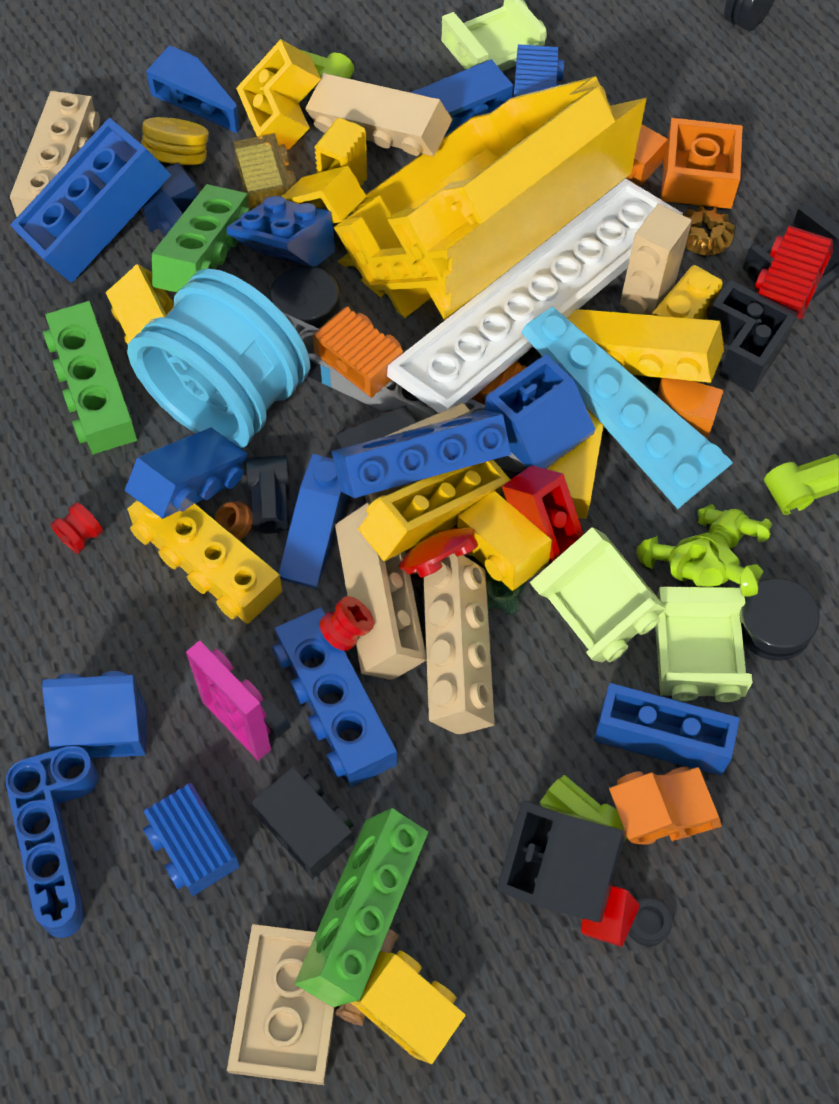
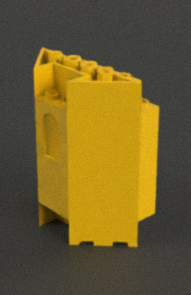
M594 76L510 98L491 113L470 118L443 138L434 157L425 154L419 155L367 193V197L352 211L353 214L334 227L348 251V254L339 259L338 262L345 268L347 266H354L359 270L363 277L361 282L380 298L387 294L396 311L404 318L432 298L445 321L632 173L647 98L610 106L605 90L599 84L597 77Z

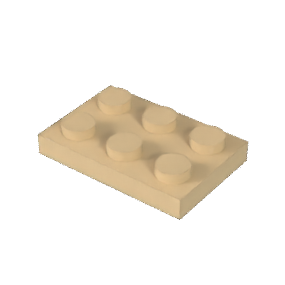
M252 924L227 1066L228 1073L317 1085L325 1084L335 1007H331L294 984L316 932Z

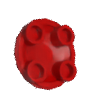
M462 527L436 532L424 538L413 547L398 566L401 570L406 571L407 574L418 572L420 577L431 575L443 567L440 560L454 553L458 557L476 549L479 545L474 536L476 531L472 527Z

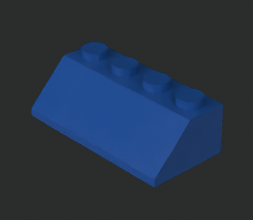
M109 117L10 226L43 260L72 283L103 248L112 241L128 221L137 214L152 195L161 188L171 174L143 145Z

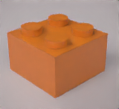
M671 118L663 162L661 200L732 209L740 182L743 126Z

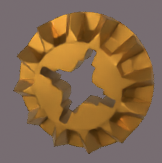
M702 205L696 211L687 209L684 216L691 219L692 223L685 245L686 249L699 255H716L725 251L731 245L735 225L729 223L728 214H718L716 207L711 211L705 210ZM702 222L707 225L708 229L712 230L710 237L705 233L704 228H700Z

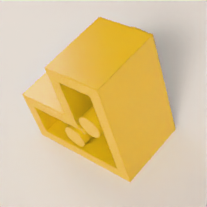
M282 39L276 43L236 89L257 138L283 150H288L310 128L299 106V102L314 88L321 78L311 56Z

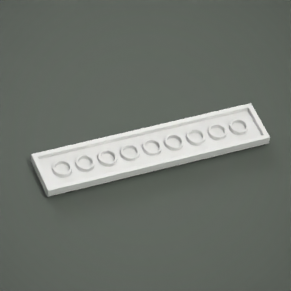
M624 179L388 365L387 377L438 413L445 410L448 411L450 408L461 403L465 404L533 347L521 333L527 323L552 306L568 318L575 309L583 306L628 268L635 233L658 203L681 215L683 213L631 181Z

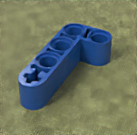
M66 746L23 759L15 763L6 775V788L33 913L38 923L49 934L58 938L69 937L76 933L84 920V909L59 805L60 803L90 793L98 782V771L87 751L78 746ZM78 765L85 766L83 772L78 777L73 779L65 778L67 772L72 767ZM40 779V783L35 790L26 793L22 792L24 785L28 781ZM42 819L50 820L49 826L44 832L35 835L31 834L32 827L36 822ZM59 861V868L52 876L40 877L42 867L46 863ZM50 894H57L59 900L66 907L61 911L62 918L59 920H55L52 917L57 914V907L54 898Z

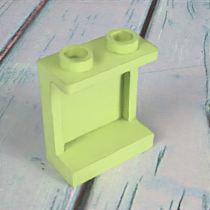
M504 0V5L501 8L465 23L454 12L442 16L441 41L465 70L492 59L499 69L504 71L516 66L518 44L545 46V39L547 38L546 27L541 20H538L532 14L524 0Z
M593 527L530 582L539 595L551 601L589 649L586 653L591 660L601 663L605 660L612 662L619 658L628 649L626 643L636 634L643 635L652 630L660 622L659 615L667 609L609 538Z
M659 587L657 598L667 608L659 615L660 622L655 626L660 696H672L673 700L680 702L692 701L697 699L698 696H715V699L720 702H733L741 697H745L753 681L752 674L746 673L742 628L739 616L741 607L745 605V596L741 595L740 588Z

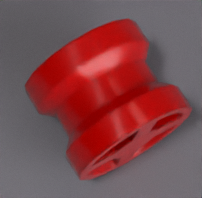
M77 502L69 507L68 515L64 518H57L51 523V527L59 539L76 554L85 549V543L90 538H97L103 533V529L96 518L83 505Z
M345 596L336 604L334 612L330 611L321 618L319 626L324 638L333 647L341 651H348L357 644L358 636H364L373 629L374 619L371 612L362 602L354 597Z

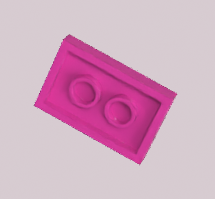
M198 641L186 651L202 702L259 761L271 751L268 734L271 731L264 721L267 715L260 704L263 701V697L250 681L245 679L243 682H240L231 673L233 666L220 650L216 648L211 652L201 641Z

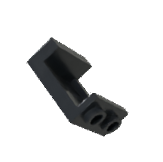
M807 201L798 208L795 219L790 226L833 239V253L811 299L812 301L839 278V224ZM786 228L785 230H783L781 233H779L778 235L784 237V234L786 233L787 228ZM777 236L762 248L757 244L749 248L743 269L754 282H757L762 269L769 270L774 258L770 257Z

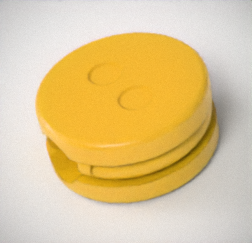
M166 117L148 118L143 121L141 145L158 161L170 164L197 165L206 160V143L208 142L209 132L205 127L194 122Z

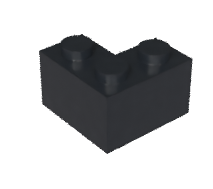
M729 280L712 304L708 320L720 321L723 343L730 346L719 375L753 393L788 341L798 313Z

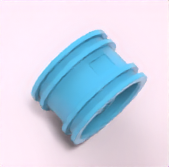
M203 269L197 271L187 284L176 293L173 303L174 308L165 318L151 319L141 332L128 343L127 354L135 374L145 389L176 421L195 433L212 427L242 449L249 444L253 435L259 432L265 425L266 411L275 401L285 400L291 396L296 387L307 378L310 370L309 355L304 342L294 326L266 296L234 275L221 270Z

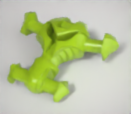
M709 504L697 511L698 523L705 527L707 524L711 525L709 533L682 539L677 546L658 544L657 536L644 540L637 546L636 554L638 559L646 567L653 568L656 560L667 561L671 567V575L680 581L691 579L696 586L713 587L731 580L739 584L742 596L750 597L758 594V582L763 570L758 564L749 565L745 568L739 566V559L729 548L737 546L744 534L756 537L758 542L766 541L770 536L772 523L766 518L762 522L749 519L739 509L715 510V506Z

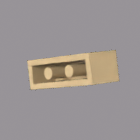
M659 203L634 236L620 305L624 306L631 314L652 315L653 311L674 288L691 227V219Z

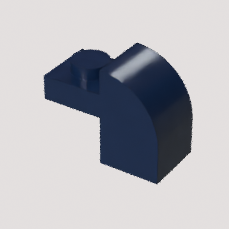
M179 163L165 168L171 176L142 206L149 232L160 229L163 237L167 235L198 196L196 185Z

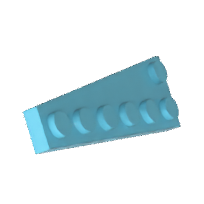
M553 306L527 323L521 331L542 357L547 354L575 381L584 404L677 509L733 463L722 453L717 445L709 442Z

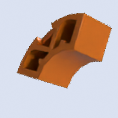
M680 767L665 775H656L653 772L643 775V772L640 771L633 772L617 780L618 785L609 788L624 830L627 831V838L632 843L652 844L657 839L668 835L671 841L722 827L699 767L691 770L689 767Z

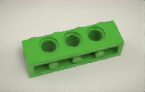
M206 184L152 252V287L178 292L197 271L203 269L216 270L218 265H223L228 251L231 247H236L238 243L236 239L227 234L226 227L241 218L242 214L251 211V208H247L248 193Z
M90 301L45 314L50 329L43 331L49 352H58L59 359L52 360L59 382L67 381L69 389L62 390L69 412L77 411L79 419L72 421L79 443L88 442L93 455L137 441L129 412Z
M393 808L365 821L294 982L295 985L331 1007L360 1000L427 837V830Z

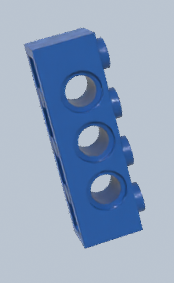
M483 410L332 451L341 492L357 498L511 455L503 414Z
M320 607L275 627L277 644L273 645L272 649L280 667L284 669L289 666L295 678L290 681V685L298 703L301 705L307 702L313 713L312 716L308 717V721L316 739L320 741L325 738L332 751L326 754V757L335 777L338 779L344 776L351 788L397 766V751L346 653L333 647L324 638L319 622L325 613ZM310 658H319L324 661L315 668L303 665ZM328 693H337L342 696L341 700L334 704H326L321 701V698ZM346 729H356L361 733L360 737L354 741H345L339 737L340 733Z

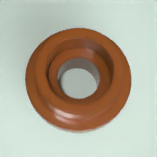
M228 502L217 510L214 520L235 538L241 540L251 529L253 514L251 508L242 502Z

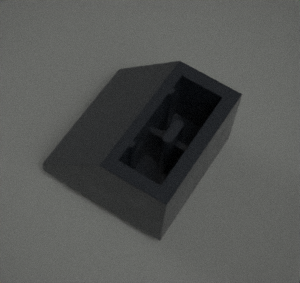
M522 800L497 891L538 907L595 922H602L627 831L547 804Z

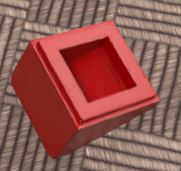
M612 886L602 922L582 918L581 933L588 937L622 947L640 904L627 890Z

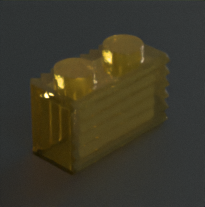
M275 133L233 141L237 167L244 191L248 193V204L251 210L262 204L268 197H282L296 184L293 170L287 171L285 166L289 165L285 144L278 145Z

